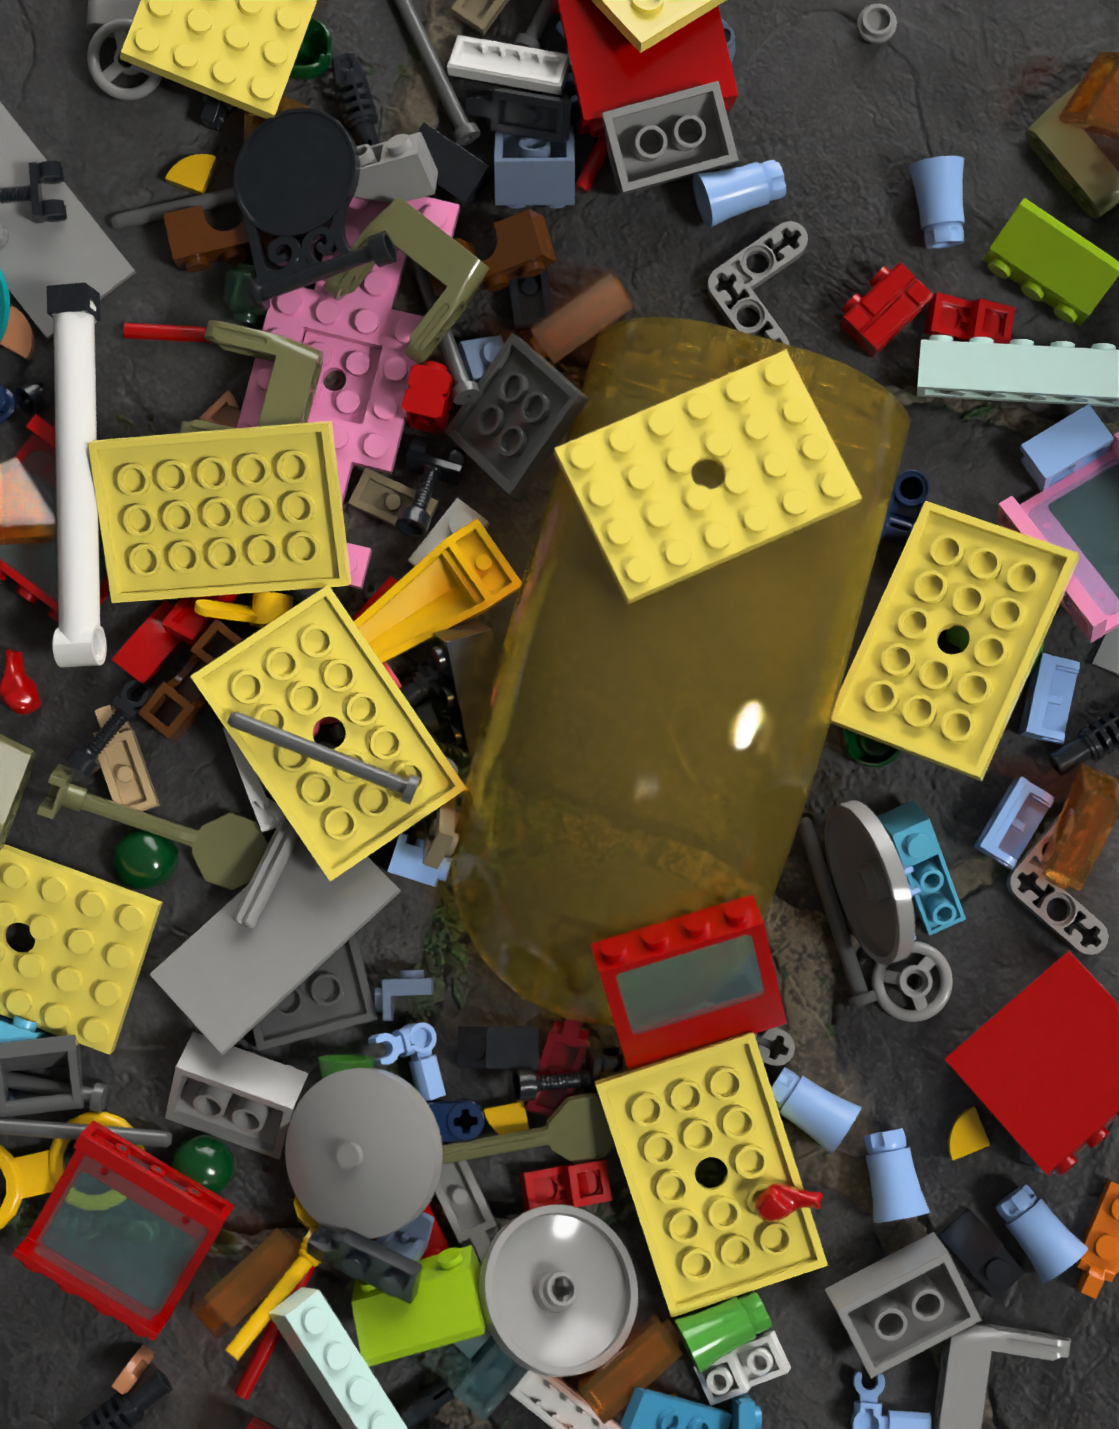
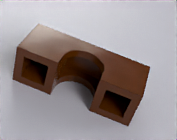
M202 205L163 214L172 257L180 271L186 269V272L190 273L200 272L209 268V264L220 261L228 264L239 263L246 260L248 255L252 254L244 216L236 228L229 231H218L210 226L208 216ZM260 230L264 253L268 255V247L276 237H272Z
M528 209L493 223L497 235V246L492 256L482 261L490 269L476 293L483 290H501L510 285L509 280L519 276L525 278L537 276L545 271V266L557 262L544 216ZM460 238L454 239L477 257L473 244ZM429 274L435 297L439 298L447 287Z
M215 619L190 649L192 655L184 668L170 682H163L140 709L138 714L168 739L177 743L209 705L190 676L243 640L218 619Z

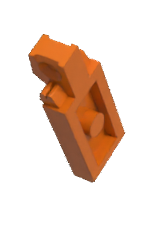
M1110 1180L1106 1181L1081 1241L1088 1247V1250L1076 1264V1267L1083 1271L1075 1289L1094 1299L1097 1298L1104 1280L1112 1283L1115 1274L1119 1272V1184Z

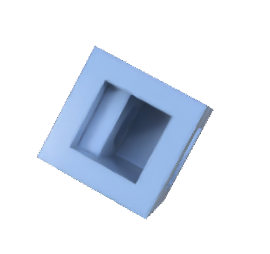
M403 833L399 834L387 872L433 887H437L439 880L446 882L453 858L444 856L438 870L422 864L424 840L416 839L415 846L408 844L410 836Z

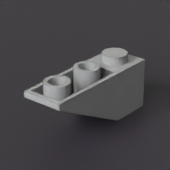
M421 132L411 135L399 134L386 142L372 146L368 144L357 146L360 159V176L354 197L392 203L398 196L407 202L435 194L438 170Z

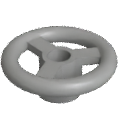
M124 18L112 20L96 31L88 47L87 62L90 74L101 90L120 100H137L153 92L163 76L133 64L131 67H128L120 59L121 50L133 22V19ZM114 34L117 44L114 62L102 72L99 63L100 49L103 42L110 35ZM122 73L125 75H136L139 73L149 75V78L143 84L134 88H122L111 83Z
M914 941L911 953L924 955V958L918 965H910L901 972L886 970L888 965L876 962L872 972V989L875 991L878 1004L892 1017L907 1022L927 1020L939 1013L948 1002L953 985L950 966L942 953L925 942ZM936 965L940 974V989L936 998L928 1005L925 995L929 993L933 983L929 971ZM913 973L918 975L920 979L919 986L915 989H911L907 985V978ZM884 982L899 985L902 993L911 997L915 1010L904 1009L896 1005L888 997Z

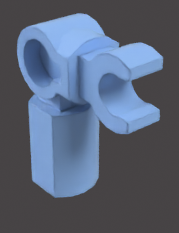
M425 1022L407 1024L401 1029L394 1031L392 1035L381 1033L372 1035L368 1039L369 1044L382 1042L385 1046V1054L381 1058L374 1059V1065H388L397 1060L398 1056H410L411 1061H408L414 1087L425 1101L446 1095L437 1056L435 1054L432 1055L431 1051L437 1039L436 1032L430 1024Z
M854 1372L852 1383L854 1389L859 1393V1399L854 1401V1410L850 1421L852 1429H931L932 1420L930 1413L888 1410L887 1415H882V1403L878 1402V1396L885 1387L883 1373L877 1375L875 1385L867 1389L863 1387L861 1382L862 1372Z

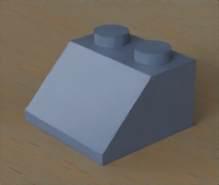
M570 125L569 140L564 143L495 131V206L505 205L511 209H519L526 205H544L548 208L557 209L565 205H575L574 125Z

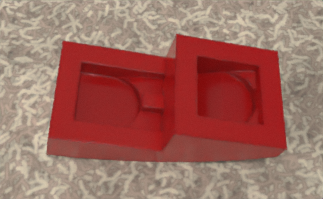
M939 292L932 294L933 297L929 302L924 334L947 335L953 337V340L969 342V339L973 337H987L993 339L994 343L1010 344L1015 307L981 298L969 301Z
M167 600L146 619L112 659V661L145 686H147L170 655L175 656L185 643L166 632L161 624L174 608V605Z
M606 1159L519 1172L525 1212L547 1205H568L577 1208L612 1201Z

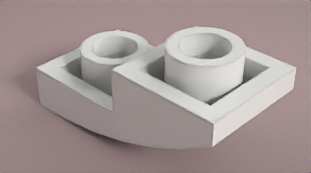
M772 1330L757 1336L756 1339L733 1350L701 1374L698 1373L695 1366L694 1369L712 1406L747 1393L752 1386L787 1374L791 1366L775 1331Z

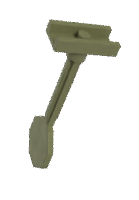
M58 764L50 775L48 783L51 784V787L37 812L38 815L53 819L61 806L80 812L82 809L192 847V855L205 881L231 890L251 881L268 846V842L256 820L228 812L201 825L200 829L196 830L87 793L88 789L71 784L74 769Z
M586 1093L566 1097L548 1118L547 1124L544 1127L442 1145V1165L549 1145L551 1150L574 1164L604 1159L615 1146L599 1095L596 1093Z

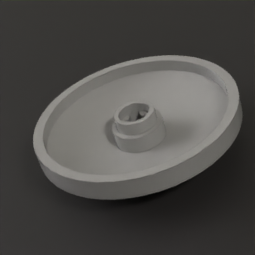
M851 800L833 806L829 810L825 821V852L830 878L847 924L864 951L876 962L889 965L904 960L913 949L915 917L907 877L899 855L884 826L865 804Z
M355 1068L339 1071L323 1078L302 1097L293 1112L288 1126L285 1158L292 1188L298 1200L312 1218L323 1227L336 1233L346 1234L348 1230H351L371 1239L401 1230L413 1222L425 1210L439 1183L443 1150L435 1116L425 1099L411 1084L385 1070Z
M547 1205L518 1215L495 1235L484 1255L481 1265L479 1299L489 1332L509 1358L525 1369L540 1375L569 1377L600 1367L610 1360L623 1346L631 1332L636 1317L638 1284L635 1269L626 1247L605 1222L592 1213L568 1205Z

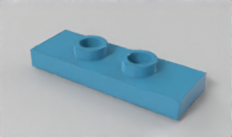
M635 1387L620 1427L623 1429H728L733 1415L724 1409Z

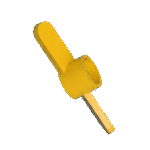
M275 592L253 593L252 606L200 599L196 601L194 611L206 617L249 622L250 626L262 629L291 610L294 597Z

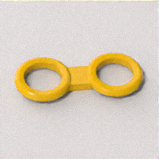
M106 1111L101 1113L86 1112L66 1122L89 1125L94 1120L103 1126L133 1128L124 1118ZM53 1139L49 1150L14 1157L0 1145V1169L6 1180V1196L0 1207V1230L17 1214L23 1198L53 1191L65 1170V1154L72 1140ZM136 1145L137 1147L145 1151L144 1146ZM74 1183L66 1200L71 1204L89 1210L107 1209L125 1201L128 1197L114 1188L105 1192H89L79 1188Z

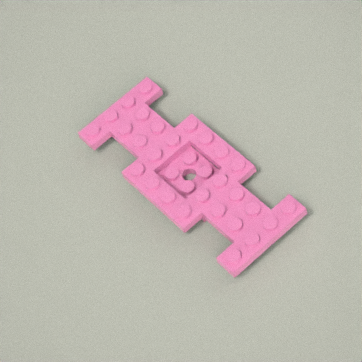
M426 196L407 201L408 204L453 238L460 212L459 204ZM353 197L345 216V234L350 248L366 227L391 203ZM396 247V262L383 267H378L375 264L355 292L347 294L339 301H336L324 291L327 279L316 282L314 290L302 287L270 299V308L267 311L262 330L281 335L299 343L303 341L304 345L323 351L322 369L308 423L332 421L342 506L352 468H355V465L392 474L405 425V417L401 406L405 390L409 389L407 383L411 367L416 365L414 361L405 355V351L409 345L411 333L424 317L394 310L407 256ZM337 249L330 256L323 255L322 262L341 256ZM255 358L237 428L258 427L274 362ZM334 371L341 372L346 376L344 387L338 391L328 390L324 386L326 376ZM347 543L352 581L349 586L362 589L372 550L371 548Z

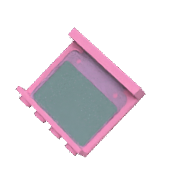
M1119 432L1114 434L1112 449L1020 505L1013 496H1010L1000 502L998 506L997 522L1001 527L1079 553L1080 559L1060 604L1090 643L1119 626Z

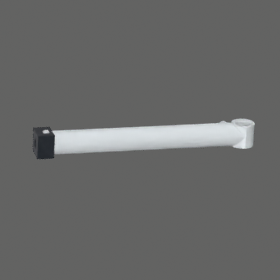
M83 282L46 286L47 314L53 317L59 627L56 628L53 635V654L57 665L61 668L103 665L107 653L104 629L100 626L98 509L88 443L97 440L95 323L101 321L100 293Z

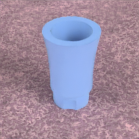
M933 157L916 161L908 166L915 188L921 230L924 231L925 245L928 249L949 248L964 242L962 226L965 224L962 185L963 157Z
M775 160L760 164L754 162L716 172L696 173L693 176L696 204L701 218L708 228L751 209L768 205L770 201L780 199L786 195L784 174L779 162Z
M786 1067L783 1068L771 1086L778 1110L780 1109V1115L798 1126L830 1155L839 1146L862 1108L818 1086L803 1075L800 1078Z
M903 1128L865 1135V1146L869 1154L865 1157L872 1192L873 1223L900 1220L930 1213L920 1188L910 1147H906V1137Z
M1023 1184L1009 1193L995 1207L1000 1216L1006 1221L1005 1226L1031 1261L1042 1283H1046L1066 1271L1088 1250V1247L1073 1235L1053 1214L1042 1198H1037L1027 1184Z

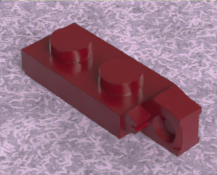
M570 1003L565 1022L554 1021L552 1030H549L540 1059V1070L536 1072L537 1075L580 1071L589 1043L587 1039L590 1032L580 1029L586 1011L585 1007ZM575 1088L540 1090L537 1092L535 1100L527 1101L525 1109L550 1117L566 1097L573 1095Z

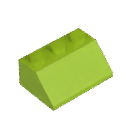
M1026 198L1021 201L982 259L988 263V268L995 275L1003 279L1009 277L1021 286V291L1026 296L1035 301H1044L1054 308V313L1061 320L1070 324L1075 322L1079 326L1089 317L1119 276V261Z
M472 1245L459 1249L455 1247L448 1248L438 1255L418 1260L417 1262L421 1263L423 1267L418 1293L411 1304L399 1298L389 1296L382 1290L359 1279H355L351 1303L360 1353L368 1367L485 1334V1320L479 1299L481 1265Z

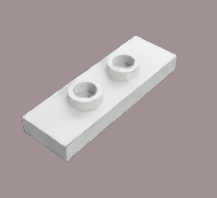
M462 35L457 36L447 65L448 75L557 95H562L571 68L568 54Z
M524 1369L508 1390L509 1394L553 1429H623L617 1422L560 1377L544 1376Z

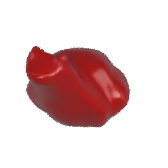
M9 649L5 651V667L0 683V699L17 714L26 715L33 713L40 708L42 703L37 685L25 673L23 652Z
M774 1183L757 1198L754 1210L761 1220L768 1222L779 1221L787 1218L798 1208L820 1209L823 1194L800 1190L786 1184Z

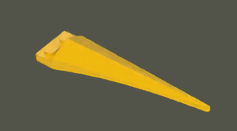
M476 518L444 539L358 617L354 623L381 663H384L432 639L433 633L456 627L487 612L491 607L522 588L523 583L479 519Z

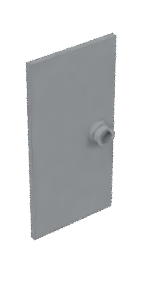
M0 102V187L2 189L3 187L11 188L13 186L14 188L15 186L27 187V185H30L29 163L36 162L39 164L47 160ZM64 181L58 184L41 183L42 201L49 199L64 200L67 220L36 223L32 216V203L29 200L28 202H25V200L24 202L16 201V203H13V201L12 203L4 202V204L0 202V269L5 277L9 291L48 340L54 336L53 317L47 314L46 286L85 282L100 293L101 300L136 273Z
M299 838L254 928L242 926L233 919V915L248 887L247 885L149 975L215 1048L224 1055L401 892L368 856L332 881H329L308 848Z

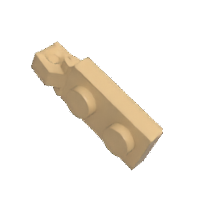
M108 705L94 710L100 728L104 727L103 725L106 724L107 720L109 721V717L116 711L114 706ZM127 721L122 726V729H119L120 731L117 732V735L111 738L112 741H109L108 745L106 744L107 747L101 751L102 753L98 754V760L113 802L144 812L158 807L160 804L137 737L129 721Z

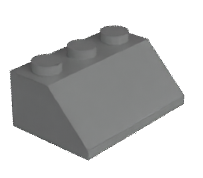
M719 81L602 113L608 157L619 196L690 177L696 173H704L730 166L739 161Z
M193 1032L175 1067L165 1118L280 1160L285 1148L288 1126L294 1110L303 1097L309 1073L234 1046L222 1055L204 1035Z
M934 1232L825 1289L870 1378L981 1321L949 1252Z

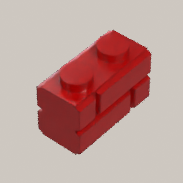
M900 262L892 270L884 266L870 280L869 284L873 288L863 298L858 293L855 294L841 309L845 315L840 321V328L872 358L929 304L933 297L932 292L920 280H917L915 275Z
M424 361L423 365L416 364L411 367L407 383L409 389L405 390L401 408L406 424L411 429L441 436V434H445L449 420L448 411H451L453 405L450 393L454 387L452 375L448 373L445 365L433 361Z

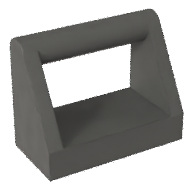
M75 1035L0 1043V1118L84 1107L81 1046ZM69 1065L72 1093L8 1100L9 1071Z

